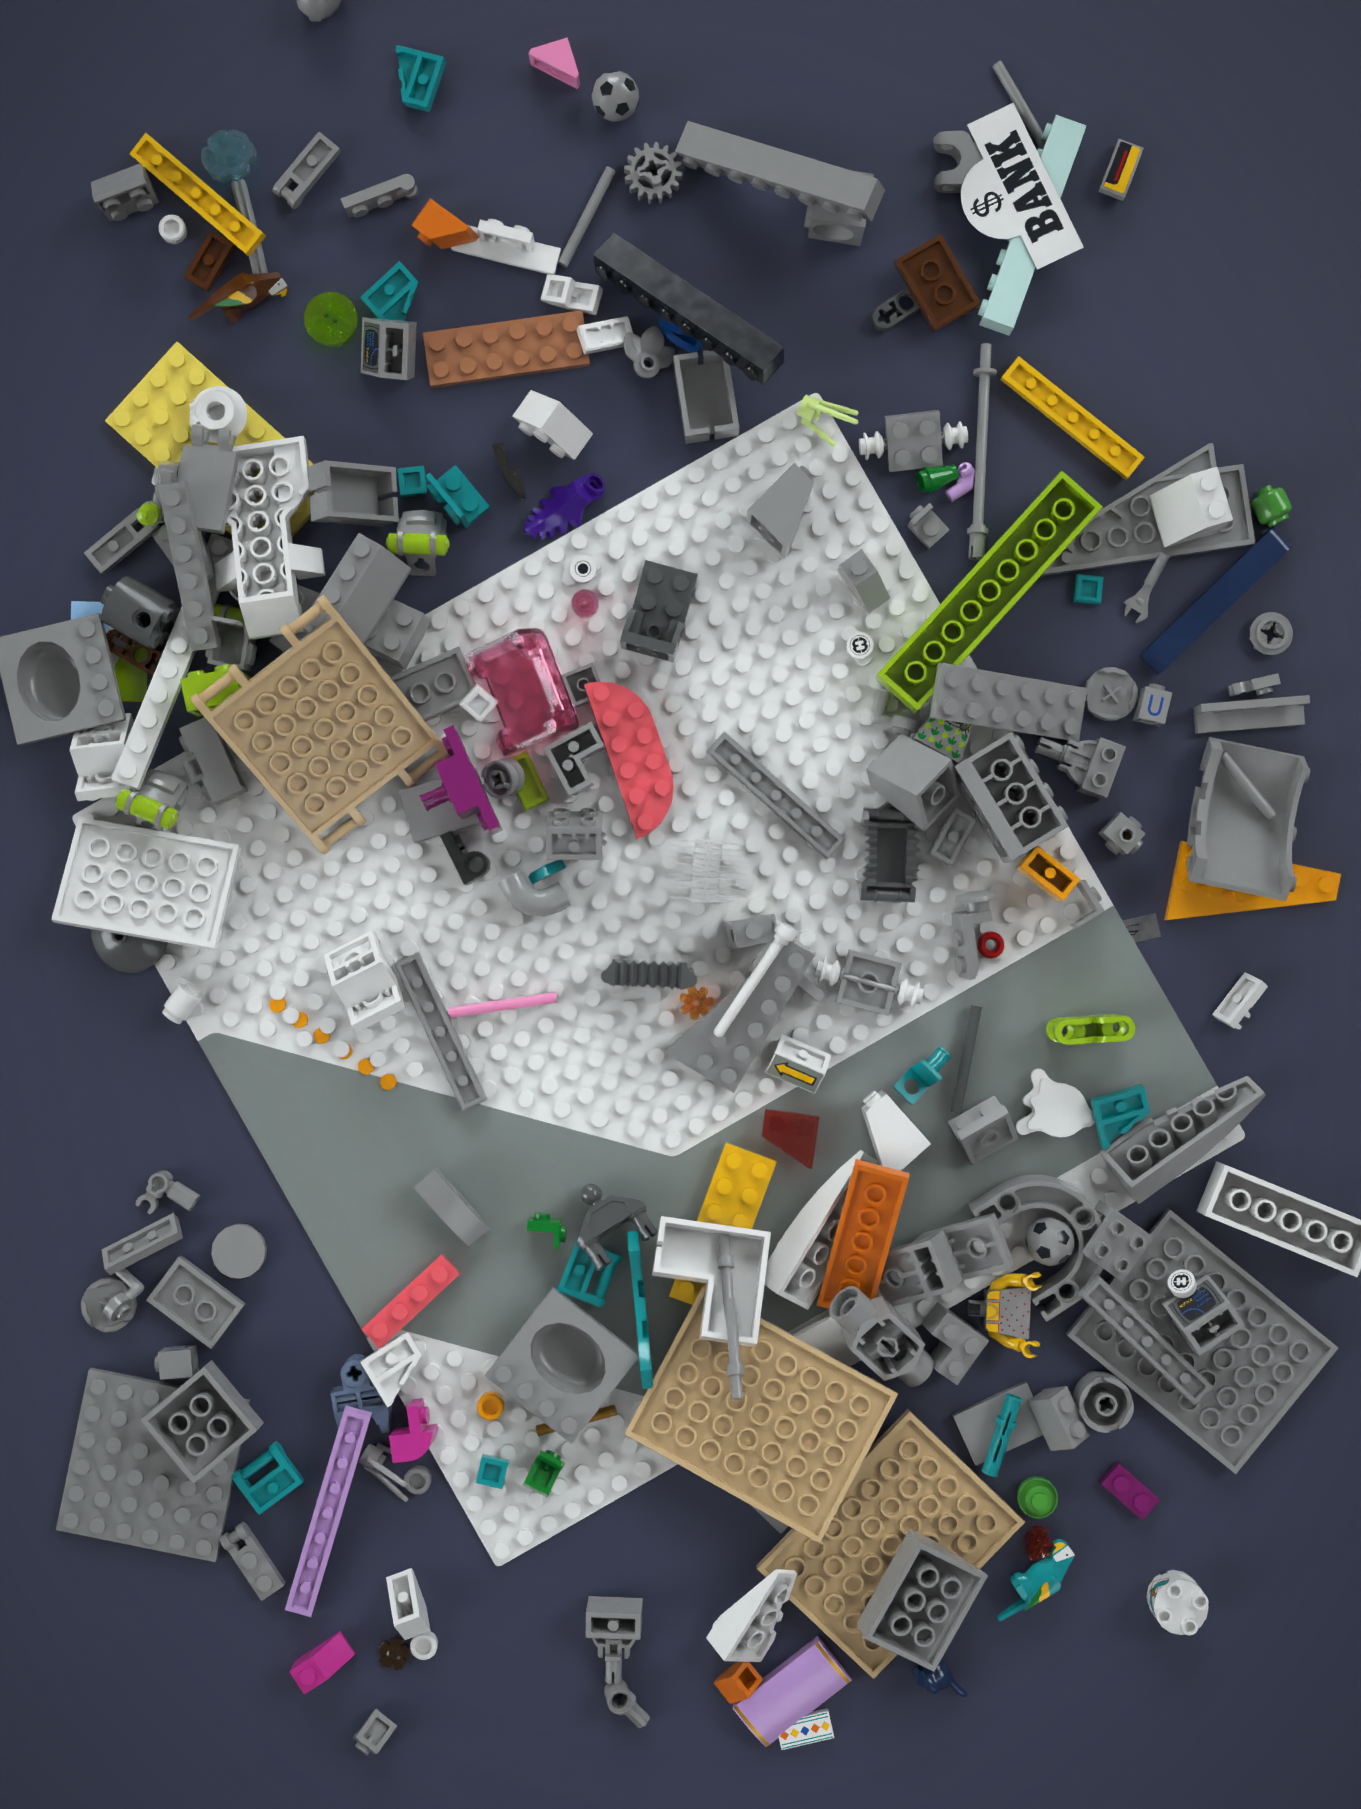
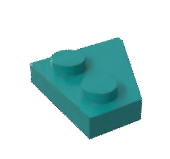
M396 45L395 49L399 60L398 73L402 83V102L407 107L430 112L447 61L443 56Z
M399 261L367 290L360 299L378 319L405 321L418 286V281Z
M1142 1084L1090 1098L1099 1145L1103 1150L1108 1149L1111 1146L1109 1143L1120 1133L1125 1134L1132 1128L1135 1122L1140 1121L1150 1113L1146 1090Z

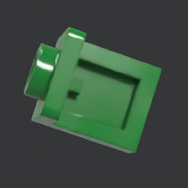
M542 1212L534 1213V1217L529 1216L527 1231L554 1233L553 1249H559L560 1242L566 1241V1226H562V1218H550V1213Z
M546 1450V1452L540 1451L523 1485L548 1497L565 1464L560 1460L561 1456L550 1450Z

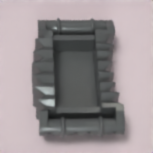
M863 808L861 826L868 830L863 835L868 837L864 843L870 846L865 849L870 855L864 859L868 864L863 867L867 871L862 873L866 879L859 884L860 901L915 903L916 887L911 883L918 880L913 874L920 871L914 865L921 861L916 856L921 851L916 844L921 840L914 835L920 830L913 827L916 824L898 809Z
M614 958L609 967L601 973L602 981L612 986L618 985L623 987L624 985H631L632 987H637L639 985L640 987H645L648 984L651 988L658 985L662 989L667 986L672 990L674 987L684 990L695 986L697 983V978L693 974L694 970L687 967V962H677L675 964L669 961L666 964L662 961L658 965L655 961L649 964L646 960L640 963L638 960L631 962L630 959Z

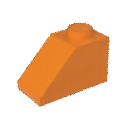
M431 198L412 224L419 232L417 238L429 247L435 244L440 249H446L475 242L479 238L468 225Z

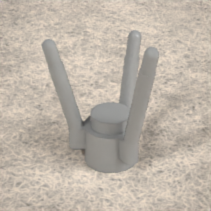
M378 1442L376 1447L369 1443L358 1463L363 1465L364 1469L371 1472L404 1502H407L408 1497L383 1475L385 1474L402 1487L407 1486L404 1480L383 1466L387 1458L383 1453L391 1454V1447H387Z

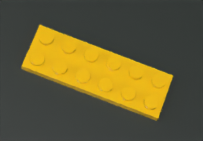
M725 1142L696 1221L752 1229L777 1161ZM674 1279L669 1297L693 1305L703 1286L706 1287V1283Z

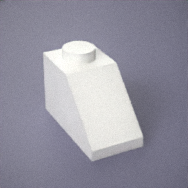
M410 1568L386 1577L393 1624L404 1640L431 1631L427 1607L413 1569Z

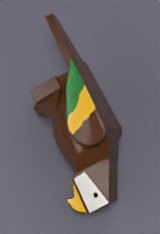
M279 272L262 274L239 273L212 293L209 299L188 315V317L193 321L211 309L220 306L233 324L239 321L243 311L254 308L268 296L280 295L283 298L288 292L287 284Z

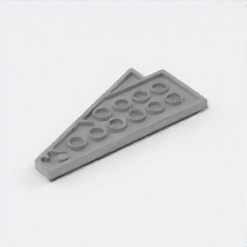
M1209 443L1101 509L1042 576L1156 560L1160 552L1171 558L1253 546L1256 543L1244 464L1218 467L1233 520L1218 532L1164 548L1149 496L1190 474L1217 467L1214 445Z

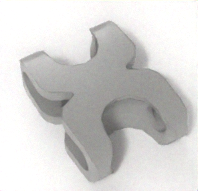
M965 131L939 132L933 138L935 151L951 155L956 160L957 167L953 170L942 171L937 174L934 179V189L941 193H961L962 184L967 173L975 164L983 160V157L969 133Z

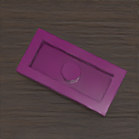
M1116 1462L1099 1481L1141 1520L1160 1501L1154 1493L1119 1462Z

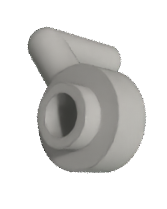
M881 691L874 714L875 723L890 726L895 729V734H902L906 737H910L911 733H917L918 721L903 716L886 714L891 693Z
M126 1268L116 1272V1275L130 1289L125 1293L122 1292L115 1295L103 1310V1313L111 1321L123 1320L127 1317L132 1309L130 1307L132 1301L144 1290V1285Z

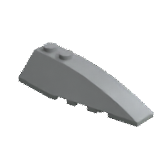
M1243 1077L1216 1089L1215 1093L1205 1098L1200 1096L1191 1100V1104L1180 1109L1174 1107L1167 1110L1164 1116L1154 1120L1152 1117L1144 1120L1110 1144L1111 1146L1108 1149L1100 1151V1155L1122 1187L1140 1204L1206 1155L1259 1104L1266 1094L1250 1077Z

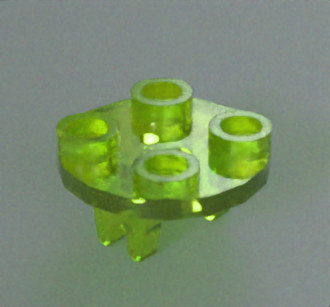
M323 292L315 296L307 304L304 312V325L308 334L317 343L325 346L340 347L355 333L358 325V314L353 303L345 295L337 292Z

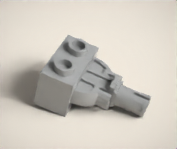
M1041 736L1037 742L1039 745L1036 746L1034 752L1061 763L1058 764L1057 769L1066 772L1070 780L1077 784L1076 791L1101 800L1107 798L1126 746L1102 737L1096 740L1080 742L1068 739L1066 745H1061Z
M588 1597L586 1638H592L594 1644L598 1647L599 1658H603L605 1647V1682L608 1684H612L613 1672L614 1684L622 1682L623 1648L624 1659H628L630 1648L636 1640L641 1639L643 1598Z

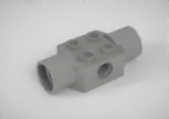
M849 1286L841 1290L834 1297L829 1308L830 1316L843 1327L841 1334L849 1349L884 1381L898 1377L908 1387H916L927 1380L934 1367L933 1358L923 1349L925 1344L916 1328L882 1296L869 1299L857 1287Z

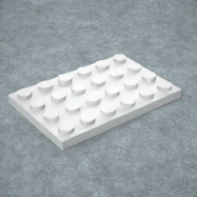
M79 817L51 920L54 923L216 951L241 847L238 844Z

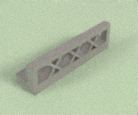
M1310 695L1200 704L1193 707L1195 734L1305 725L1304 705L1310 703Z

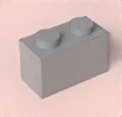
M1067 1386L1045 1388L1028 1401L1051 1451L1074 1449L1090 1436Z

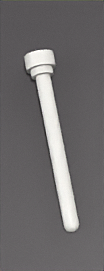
M782 921L779 922L774 930L776 932L774 935L775 940L714 1029L716 1037H722L782 947L795 940L799 934L795 929Z

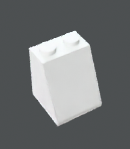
M1218 467L1190 474L1149 496L1164 548L1214 534L1233 520Z
M874 1090L863 1100L865 1105L861 1109L879 1165L901 1171L931 1144L882 1090L878 1093Z

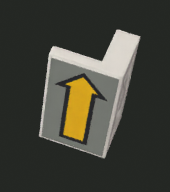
M781 1034L765 1073L815 1094L826 1074L832 1055Z

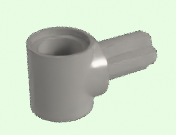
M612 1679V1684L607 1683L604 1688V1694L610 1711L620 1716L625 1714L638 1728L645 1727L650 1716L635 1702L636 1696L629 1690L626 1682L622 1680L620 1684H614V1679ZM618 1693L624 1694L620 1699H612Z

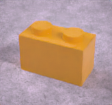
M1038 845L1029 850L1015 867L1056 901H1064L1080 881V878Z

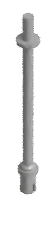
M989 343L981 344L980 368H976L973 371V375L979 377L973 523L967 528V535H969L968 559L981 560L985 556V539L989 532V529L983 524L990 378L997 374V370L991 368L992 345Z

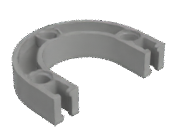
M1046 1175L1018 1176L1002 1182L968 1204L975 1217L980 1215L979 1212L995 1205L997 1210L994 1213L999 1225L1016 1214L1033 1208L1053 1210L1070 1222L1074 1233V1249L1068 1262L1056 1274L1038 1284L1043 1285L1041 1288L1031 1291V1300L1035 1306L1040 1304V1300L1051 1294L1056 1296L1044 1307L1042 1305L1038 1307L1046 1322L1081 1300L1082 1297L1078 1293L1096 1274L1100 1276L1103 1268L1082 1254V1250L1102 1223L1101 1219L1086 1197L1067 1182ZM1003 1196H1012V1201L1008 1205L1000 1204V1199ZM1080 1210L1088 1211L1084 1219H1076V1214ZM1071 1284L1068 1292H1059L1062 1285Z

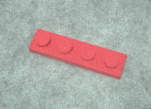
M442 1253L363 1326L362 1331L380 1349L458 1277L460 1271Z

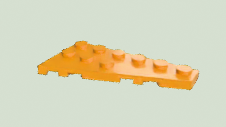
M1180 841L1164 920L1335 901L1341 874L1292 864L1297 881L1294 891L1289 892L1286 901L1189 881L1187 858L1191 855L1192 847H1188L1187 842Z

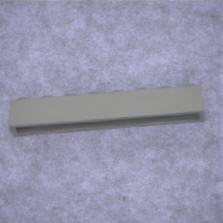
M687 121L675 150L682 159V164L688 168L697 169L698 166L704 168L707 173L719 177L720 174H723L733 182L742 184L745 181L761 191H766L768 188L786 199H789L790 196L796 197L801 203L808 206H813L814 203L822 205V208L830 213L837 214L838 211H841L856 221H861L862 218L872 221L885 192L884 187L877 178L691 121Z

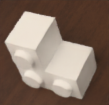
M530 390L512 416L520 423L518 428L530 437L534 435L544 443L548 442L551 445L550 451L560 458L567 456L575 460L593 435L561 402Z

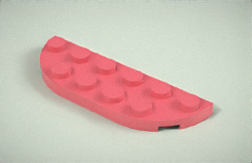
M611 682L584 684L636 839H639L652 832L663 821L673 799V777L657 728L647 705L630 689Z

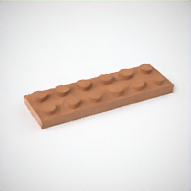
M583 311L423 333L431 389L590 366L589 354L584 355L576 331L579 325H584Z

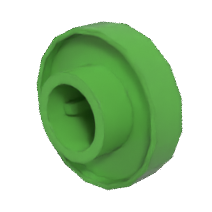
M1034 1476L1027 1478L1021 1483L1017 1490V1501L1019 1507L1026 1515L1031 1518L1041 1519L1048 1517L1054 1512L1058 1503V1495L1055 1487L1049 1480Z

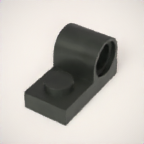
M448 831L440 835L464 885H469L488 873L490 870V860L485 854L472 851L464 855L462 850L466 848L459 834L454 836L453 832ZM474 857H480L483 860V868L479 872H473L470 869L469 864Z

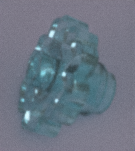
M232 129L229 132L225 130L216 131L207 140L209 146L201 150V162L204 168L209 171L212 179L219 180L222 183L228 182L231 178L234 181H240L243 177L250 174L249 166L257 162V151L254 144L249 141L246 133L239 132L236 129Z

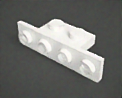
M488 219V221L480 220L478 228L469 226L479 236L477 241L451 247L452 251L555 275L561 248L535 242L533 232H530L528 228L515 225L514 228L504 226L501 221L495 219Z

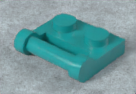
M577 1238L557 1290L595 1306L603 1307L606 1301L604 1296L616 1265L620 1264L623 1256L603 1248L612 1262L608 1266H604L594 1293L587 1292L586 1290L595 1265L586 1251L579 1250Z
M277 1441L269 1445V1450L242 1470L237 1469L231 1475L235 1484L258 1515L304 1482V1478ZM273 1459L278 1462L279 1466L253 1485L249 1483L248 1478Z

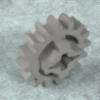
M646 142L644 143V150L641 151L637 147L634 148L635 157L628 155L627 162L629 165L624 166V173L627 174L625 184H631L629 187L631 194L638 192L639 201L645 196L648 197V204L652 203L653 198H657L658 202L662 203L664 195L669 199L672 198L671 189L679 190V183L677 181L682 180V172H679L682 169V164L679 161L675 162L677 159L676 152L668 154V145L664 146L663 149H659L658 142H655L653 148H649ZM644 160L643 165L641 167H637ZM654 170L657 175L652 176V173L649 171ZM669 179V181L664 186H662L664 180Z

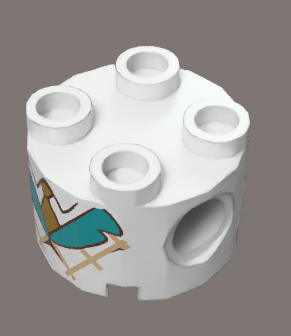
M1170 1570L1163 1575H1157L1148 1586L1146 1596L1150 1611L1161 1627L1170 1633L1194 1635L1207 1618L1208 1598L1195 1580L1185 1572Z

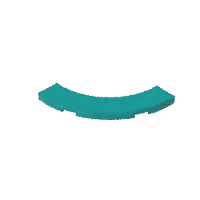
M628 1231V1250L642 1389H650L653 1386L639 1234L637 1231Z

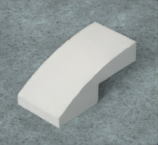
M547 274L540 300L573 311L582 310L583 313L596 315L603 289L599 285L575 282L571 277Z

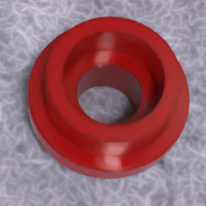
M985 932L977 940V950L985 958H996L1004 950V940L996 932ZM988 940L994 941V949L988 950L985 944Z

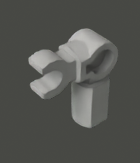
M160 1170L149 1178L148 1186L146 1187L147 1192L138 1197L135 1205L140 1206L144 1200H148L151 1206L147 1213L151 1214L159 1206L158 1198H162L164 1193H167L166 1197L191 1211L199 1200L200 1195L179 1181L174 1182L173 1176L169 1171Z

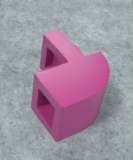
M423 1398L412 1399L407 1406L409 1427L395 1428L389 1435L393 1463L408 1462L420 1458L426 1453L437 1436L438 1424L427 1425L430 1414L428 1407L424 1406Z

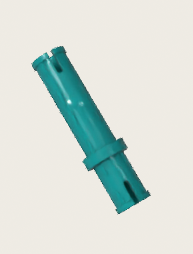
M1006 1393L1001 1413L996 1416L995 1422L997 1425L983 1467L981 1468V1472L992 1477H998V1471L1006 1452L1012 1429H1016L1017 1426L1015 1420L1023 1399L1015 1394Z

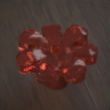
M1034 1525L1031 1529L1032 1533L1026 1532L1024 1540L1029 1542L1025 1546L1027 1554H1030L1031 1560L1039 1561L1040 1557L1045 1559L1049 1557V1551H1051L1054 1545L1053 1539L1047 1537L1049 1533L1048 1528Z

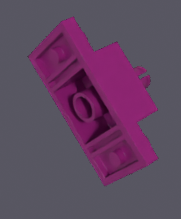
M452 725L443 729L446 737L442 738V741L451 757L435 763V767L443 782L441 783L442 786L419 795L426 811L449 801L453 804L457 815L461 819L477 813V818L484 831L489 829L493 835L502 831V827L456 728Z

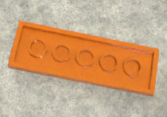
M855 1159L816 1306L829 1309L834 1297L841 1290L849 1286L857 1287L869 1299L876 1298L910 1173Z

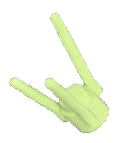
M805 395L797 411V415L803 417L800 423L811 428L832 447L836 443L816 426L812 420L818 421L821 414L825 413L855 425L858 424L857 419L843 414L857 416V410L822 401L814 396Z

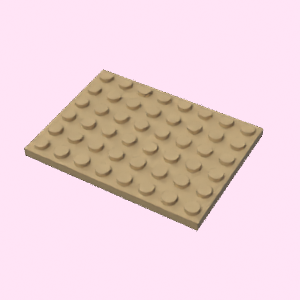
M703 1286L653 1379L652 1388L647 1390L624 1434L820 1544L898 1393L760 1317L757 1345L755 1347L739 1345L740 1362L744 1365V1376L742 1377L743 1399L732 1400L730 1377H727V1364H729L728 1343L699 1339L706 1287Z
M907 1409L870 1447L821 1543L819 1544L792 1528L756 1567L765 1577L776 1569L794 1570L797 1573V1577L789 1600L874 1679L897 1654L866 1640L856 1623L909 1529L936 1541L980 1569L1025 1521L925 1424Z

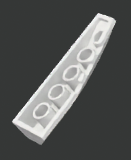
M861 1150L841 1166L808 1201L777 1243L774 1252L767 1262L764 1285L778 1295L809 1310L821 1289L855 1159L878 1164L876 1159Z

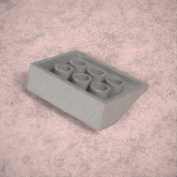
M909 1529L856 1624L866 1640L931 1671H935L988 1575L936 1541Z

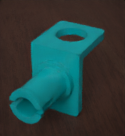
M938 1046L926 1061L921 1060L911 1065L894 1084L893 1088L910 1105L915 1104L931 1085L943 1079L938 1071L951 1059V1055L944 1048ZM907 1079H913L918 1084V1090L915 1094L906 1092L904 1083Z

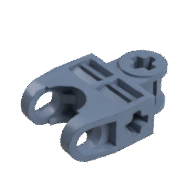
M354 1354L347 1359L341 1369L342 1386L334 1387L330 1393L338 1428L344 1408L347 1405L372 1412L371 1417L375 1420L376 1425L379 1424L381 1433H388L391 1430L392 1405L388 1408L386 1407L362 1367L360 1361L366 1358V1356ZM353 1366H356L357 1370H361L359 1375H357L356 1371H351Z

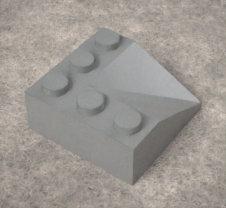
M212 1360L140 1420L193 1484L253 1435L264 1423Z

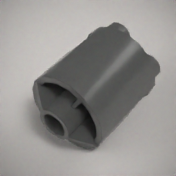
M130 576L123 577L115 586L109 585L101 597V603L104 605L101 614V621L151 650L159 645L161 647L166 646L171 634L169 631L173 623L176 622L181 610L178 607V603Z

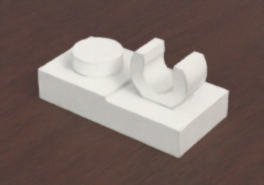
M1244 972L1212 1015L1234 1029H1241L1242 1026L1239 1022L1244 1016L1247 1018L1251 1016L1248 1010L1254 1006L1268 986L1262 980Z

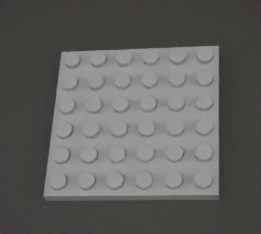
M90 1368L56 1530L216 1562L221 1546L219 1538L223 1535L234 1482L231 1475L236 1471L241 1445L193 1484L140 1421L181 1385ZM245 1399V1401L248 1404H250V1399Z

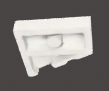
M408 1332L400 1335L360 1361L387 1408L392 1405L394 1398L422 1356Z

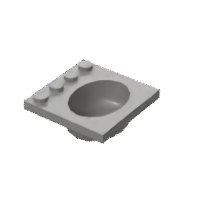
M97 613L0 637V674L17 745L22 746L126 721L104 624L101 621V614Z
M553 1287L490 1367L485 1377L572 1444L637 1361L639 1353Z

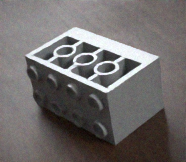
M1012 732L954 766L960 793L974 816L978 819L980 826L1003 863L1013 861L1069 827L1066 823L1068 820L1067 814L1061 806L1057 807L1052 800L1054 796L1053 791L1046 782H1041L1037 775L1040 773L1039 768L1033 759H1027L1023 752L1025 746L1018 735L1014 736ZM995 767L1001 770L1000 776L995 775ZM1009 791L1015 793V800L1009 798ZM1023 814L1029 816V824L1024 823Z

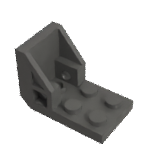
M645 560L633 608L629 612L620 639L621 649L674 663L698 574Z

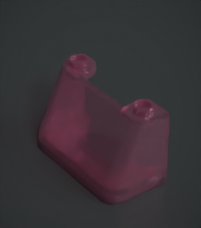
M516 629L465 654L469 672L478 679H486L491 695L498 700L496 708L504 728L498 731L496 743L503 756L512 755L578 728V716L549 641L541 629Z

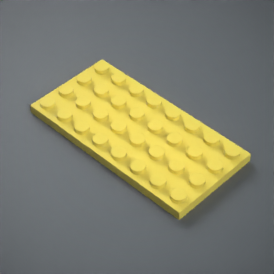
M176 342L105 421L154 466L158 467L163 461L180 462L183 445H192L189 403L200 392L209 387L227 386L179 342ZM245 403L247 421L241 433L236 437L234 446L285 439ZM208 441L207 443L211 445H218V443ZM308 459L309 466L313 465V463ZM259 470L255 471V475L252 477H256L260 473ZM312 491L290 517L292 537L311 517L310 496L314 495ZM258 496L257 501H255V503L260 502L262 496ZM260 522V526L257 528H262L265 525V522ZM226 524L225 529L232 535L231 527Z

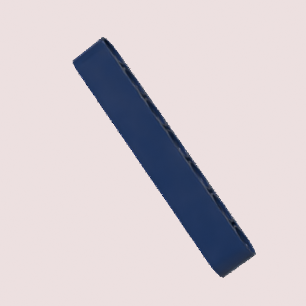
M1273 526L1139 656L1159 675L1267 572L1292 545Z

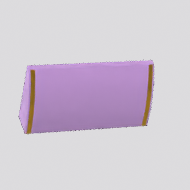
M817 1635L763 1677V1681L749 1699L733 1703V1710L754 1736L767 1747L778 1739L779 1735L799 1719L810 1714L851 1682L852 1679L823 1640Z

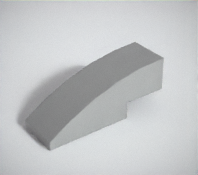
M437 1167L414 1186V1189L434 1212L468 1246L490 1229L460 1191L452 1186Z

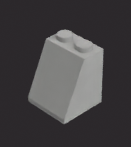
M795 463L748 509L746 521L783 558L790 551L814 484L812 480L813 475L802 465L798 467Z
M902 734L891 742L876 760H873L866 769L870 786L924 831L959 796L952 759Z

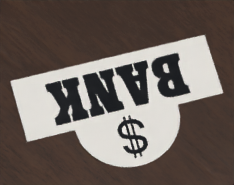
M1014 103L968 124L967 126L983 157V160L969 170L961 188V203L969 222L979 232L992 238L1011 239L1021 235L1037 270L1084 248Z

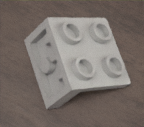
M556 808L550 811L546 825L547 860H602L603 812L597 811L595 808H583L581 811Z
M1099 1200L1094 1209L1102 1215L1100 1218L1102 1223L1082 1250V1254L1120 1281H1124L1154 1237L1120 1212Z

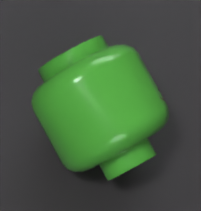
M1268 485L1255 492L1257 497L1251 502V507L1260 524H1268L1269 527H1272L1289 518L1288 513L1291 512L1292 505L1283 488L1277 487L1273 489L1271 485Z

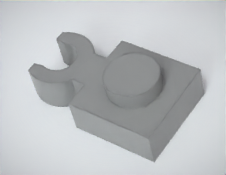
M1277 673L1231 684L1228 686L1230 697L1254 691L1259 696L1273 692L1272 687L1281 684Z

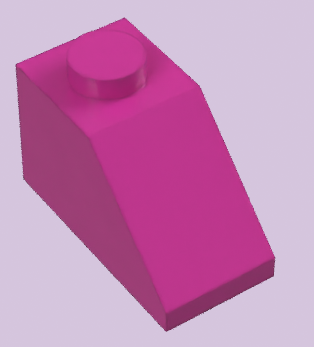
M339 1631L296 1659L289 1672L305 1695L328 1680L355 1655V1652L343 1633Z

